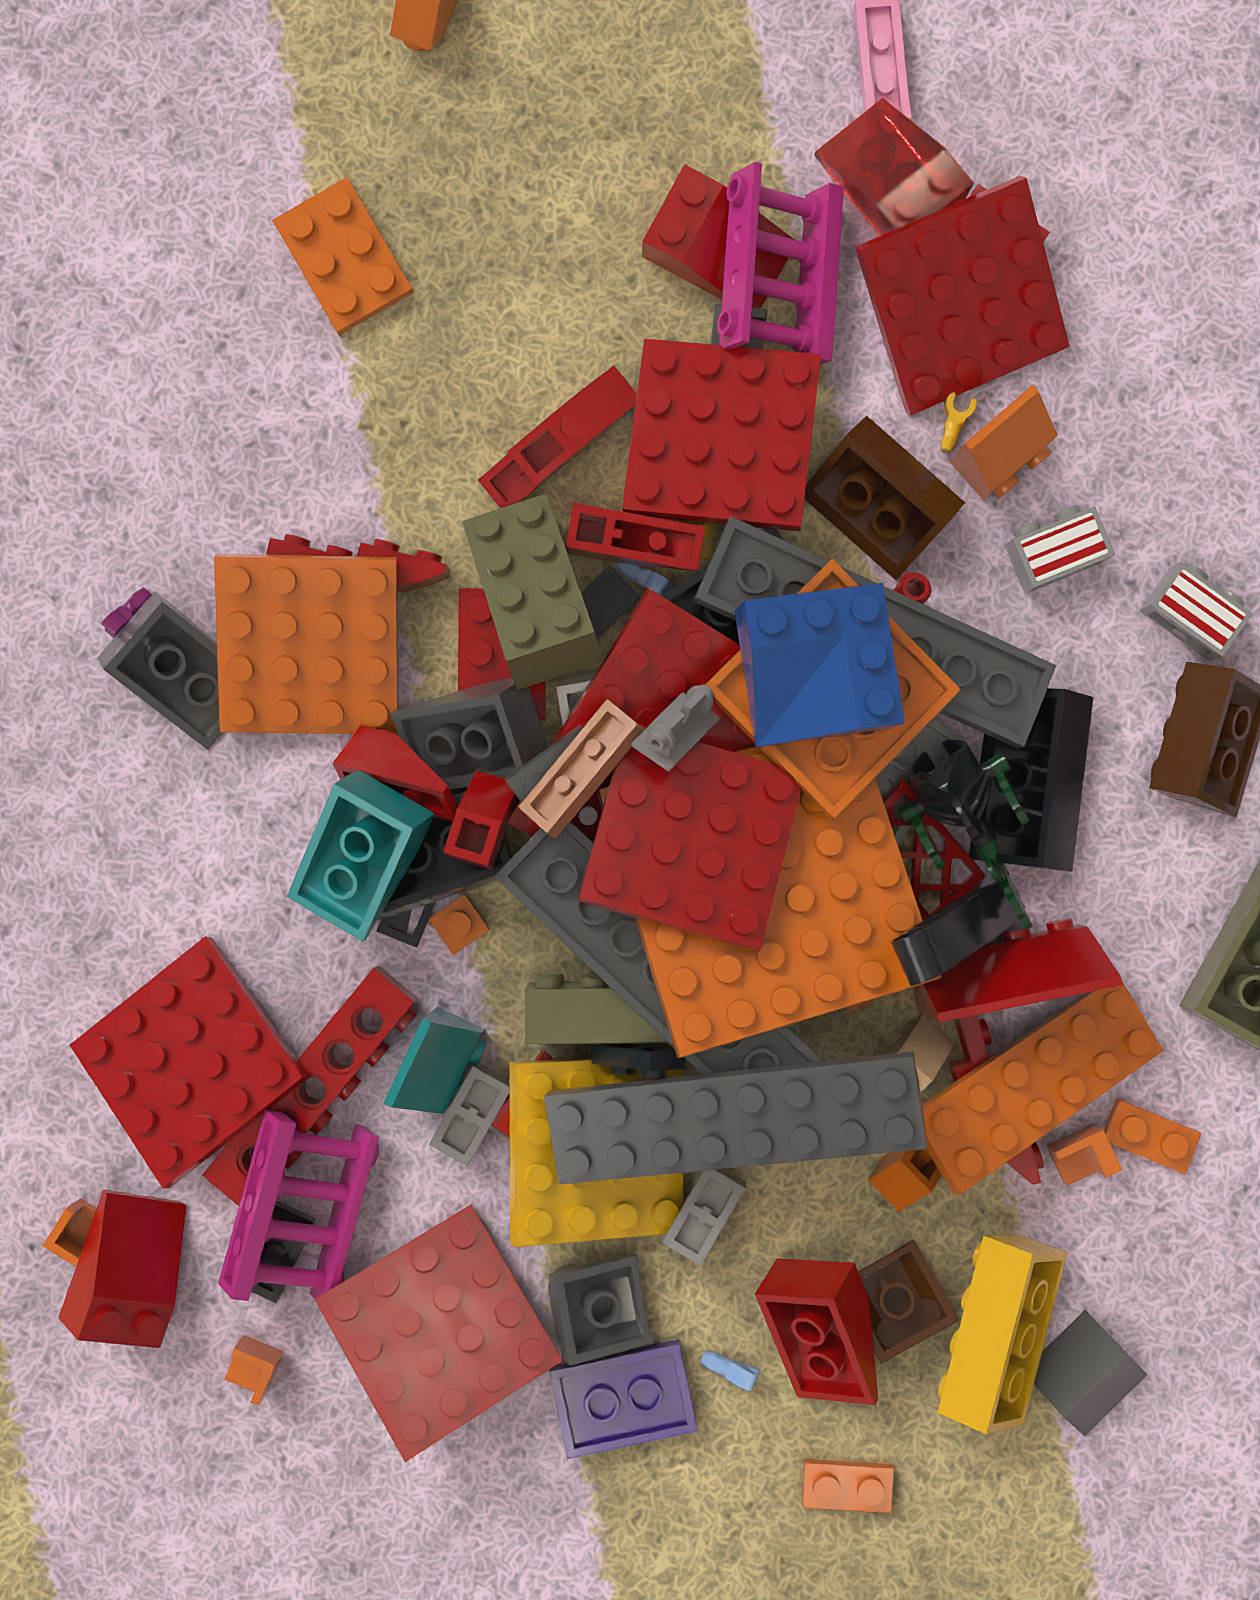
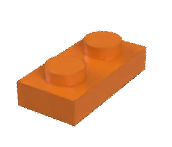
M1117 1098L1104 1128L1110 1144L1186 1174L1202 1134Z
M804 1459L802 1507L891 1513L894 1468L892 1464Z

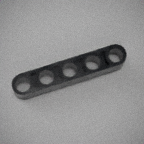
M995 879L996 882L984 887L979 885L891 941L910 986L921 984L945 973L1019 921L997 879Z

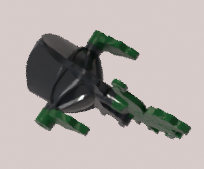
M947 739L942 742V745L950 757L945 763L941 779L929 774L936 767L928 753L925 751L920 754L913 763L908 775L920 798L901 806L899 812L907 825L913 823L920 841L937 869L944 866L945 863L922 817L928 815L940 823L966 827V832L974 843L980 857L986 860L985 863L991 876L999 881L1008 902L1025 930L1033 927L1024 909L1025 906L1021 896L1008 876V870L999 859V848L995 842L997 837L991 824H988L983 815L991 795L992 779L997 778L1005 797L1021 824L1023 825L1029 821L1006 776V773L1011 771L1012 767L1003 752L980 765L967 742L958 739Z

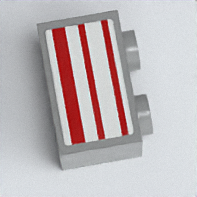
M1075 505L1053 515L1056 521L1040 528L1038 521L1013 531L1015 538L1005 547L1025 594L1103 563L1115 555L1095 506L1081 511L1079 505Z
M1180 562L1168 569L1139 611L1208 661L1221 658L1252 617L1253 613L1243 607L1245 603L1238 595L1226 589L1219 590L1208 582L1209 577L1202 569L1193 564L1184 565Z

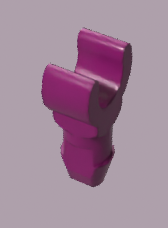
M144 587L133 593L124 605L112 611L102 621L101 625L105 627L104 631L115 638L152 594Z

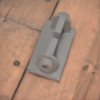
M706 685L693 686L687 692V695L682 692L632 742L631 746L670 772L719 721L720 717L711 711L714 698L712 689Z

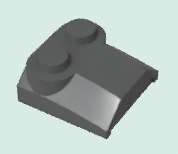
M637 1254L582 1266L565 1265L558 1268L554 1273L549 1274L548 1293L556 1337L564 1360L569 1366L654 1343L653 1336L649 1331L637 1264L639 1262Z

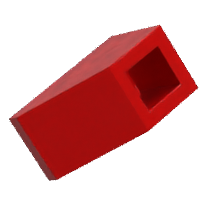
M476 770L457 808L443 853L457 860L490 870L494 869L508 819L516 799V794L504 778Z

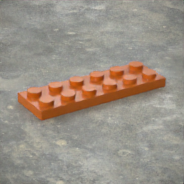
M1122 982L1121 986L1083 994L922 1104L928 1141L927 1151L953 1194L961 1195L1164 1051L1124 983Z

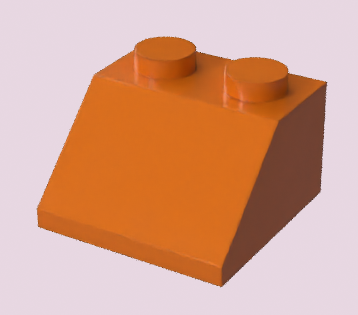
M1031 385L964 443L950 460V463L983 501L993 492L998 498H1001L1019 482L1018 478L1014 475L1026 464L1033 470L1052 453L1047 446L1058 434L1041 395L1034 385Z

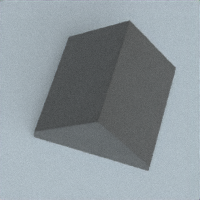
M1084 1310L1042 1351L1034 1385L1057 1411L1085 1436L1147 1374Z

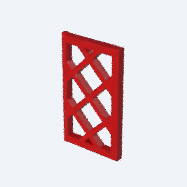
M905 780L899 781L898 785L882 799L892 830L893 826H914L913 823L907 825L903 818H894V804L903 795L910 802L920 798ZM928 815L922 817L925 826H932L944 840L943 851H938L945 863L942 866L941 883H920L921 859H931L927 851H922L923 844L915 828L913 851H900L902 858H912L910 884L922 921L969 892L979 881L985 878V873L945 826ZM952 859H960L972 872L961 884L950 883ZM919 891H940L939 905L930 914L919 903Z

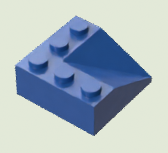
M883 583L746 600L735 609L755 748L887 730L905 723Z

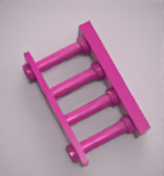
M753 162L733 173L727 187L726 194L729 201L722 310L717 321V330L720 334L719 345H722V349H734L749 343L750 337L792 346L794 352L821 354L820 365L831 362L844 187L828 183L806 194L805 198L761 186L762 164ZM759 205L801 216L803 220L802 241L757 230ZM756 249L798 259L800 263L799 285L754 274ZM753 293L795 303L797 307L796 329L752 319Z
M268 1109L264 1111L218 1282L219 1286L231 1299L249 1301L252 1287L256 1286L258 1282L311 1288L309 1294L314 1299L344 1282L343 1269L370 1168L376 1163L379 1155L378 1135L359 1124L354 1125L351 1140L299 1133L295 1128L297 1123L283 1112ZM295 1150L346 1158L339 1184L285 1176L284 1168L288 1154ZM285 1194L334 1201L328 1226L273 1220L272 1213L276 1198ZM274 1238L323 1245L316 1270L262 1264L260 1257L264 1242Z

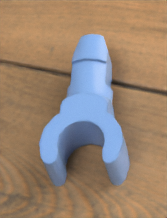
M618 563L616 565V569L625 578L627 577L645 590L649 588L662 596L673 587L668 583V579L648 568L626 563Z
M705 1351L700 1362L709 1371L724 1376L728 1381L747 1391L752 1390L760 1372V1369L734 1359L730 1360L716 1352Z

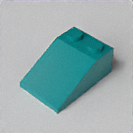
M360 770L354 771L334 783L289 889L287 898L360 941H365L417 854L435 813Z
M436 1007L422 1019L383 1104L391 1108L444 1114L465 1081L462 1077L468 1064L477 1066L488 1043L480 1039L485 1029L440 1007Z

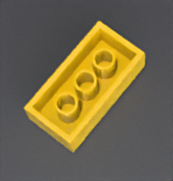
M1019 1234L983 1236L982 1241L979 1242L973 1254L972 1262L975 1270L971 1285L966 1288L962 1296L961 1308L964 1312L961 1324L950 1342L952 1358L949 1370L943 1376L939 1385L938 1396L941 1400L937 1413L984 1434L1024 1424L1068 1254L1067 1251Z

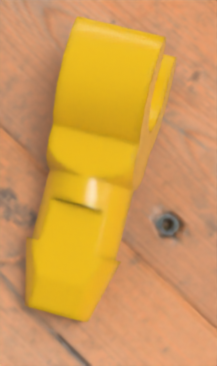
M955 392L949 394L944 402V411L947 417L944 425L945 431L941 440V451L949 453L955 446L958 433L961 432L965 420L971 417L976 409V399H971L966 411L959 412L953 407Z

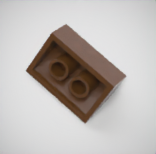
M868 416L863 418L843 438L806 484L805 500L895 580L900 577L966 503Z
M1186 662L1183 675L1179 677L1176 683V698L1171 715L1164 724V739L1158 758L1154 761L1151 768L1149 788L1176 800L1237 817L1260 740V684L1233 668Z

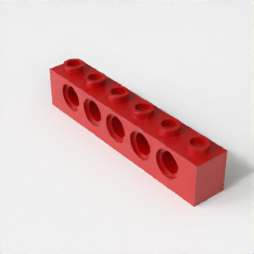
M380 966L374 967L297 1059L309 1078H318L324 1083L326 1089L324 1098L314 1099L310 1097L306 1092V1081H304L269 1110L292 1114L297 1121V1132L308 1134L311 1131L313 1134L318 1135L333 1117V1114L328 1111L337 1097H340L345 1102L362 1082L356 1074L366 1062L374 1067L390 1048L384 1042L394 1029L402 1033L416 1017L418 1012L412 1007L419 998ZM365 1009H374L380 1013L383 1020L380 1031L372 1032L363 1026L361 1016ZM337 1043H345L352 1048L354 1061L351 1065H341L335 1060L333 1050ZM263 1115L230 1140L202 1174L205 1179L238 1206L251 1163L249 1151L251 1147L256 1145ZM294 1150L291 1154H288L285 1168L289 1170L303 1152Z

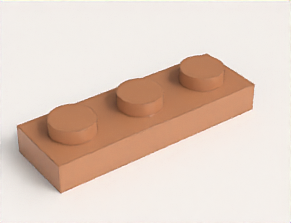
M607 699L518 807L547 834L556 839L630 750L632 742L644 729Z

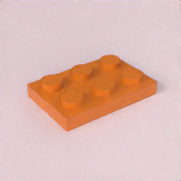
M348 177L272 220L338 335L343 334L414 293Z

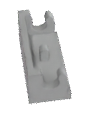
M473 1065L429 1143L430 1146L467 1167L510 1092L509 1079L492 1074L488 1071V1067L484 1065H479L478 1067Z
M721 1169L703 1171L662 1243L701 1266L744 1192L746 1181L735 1175L732 1177Z

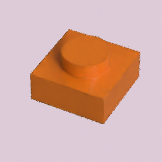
M466 894L429 918V921L453 955L490 930Z

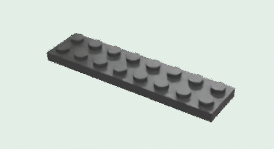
M730 516L693 602L736 621L735 609L744 601L797 594L829 561ZM841 567L859 586L877 584ZM884 587L888 616L961 689L939 713L1015 748L1024 747L1056 665Z
M572 822L568 823L556 839L540 828L494 877L674 1048L635 917L577 901L593 842ZM787 1026L684 1057L701 1074L823 1061Z
M914 1051L551 1090L544 1095L559 1185L927 1149L928 1146Z

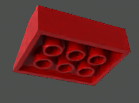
M1072 918L1047 922V931L1030 934V930H1025L1024 927L1004 931V940L986 943L957 965L941 974L940 979L915 986L913 991L917 1010L940 1023L1121 986L1122 980L1089 927L1079 924L1073 925Z

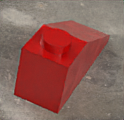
M573 503L565 548L567 554L609 562L697 572L705 526Z
M360 725L332 763L340 780L354 771L360 770L435 813L434 816L450 821L454 820L457 806L448 785L397 734L389 730H378Z

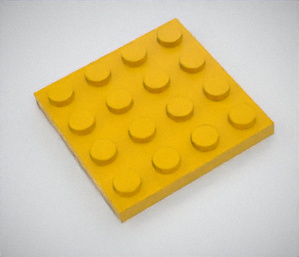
M592 1058L509 1062L511 1245L514 1247H526L668 1233L684 1205L683 1173L559 1185L544 1095L551 1090L653 1079L639 1078V1070H637V1074L632 1075L610 1074V1066L592 1064ZM683 1069L666 1070V1078L683 1076Z

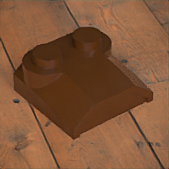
M914 1239L858 1271L869 1300L873 1349L880 1364L959 1321Z

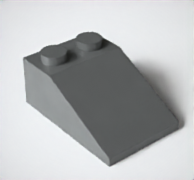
M155 591L97 658L104 671L208 750L223 733L220 732V723L218 721L217 642Z
M513 678L484 683L397 709L391 713L399 737L448 785L449 790L468 787L476 770L505 779L549 747L529 687L517 690Z

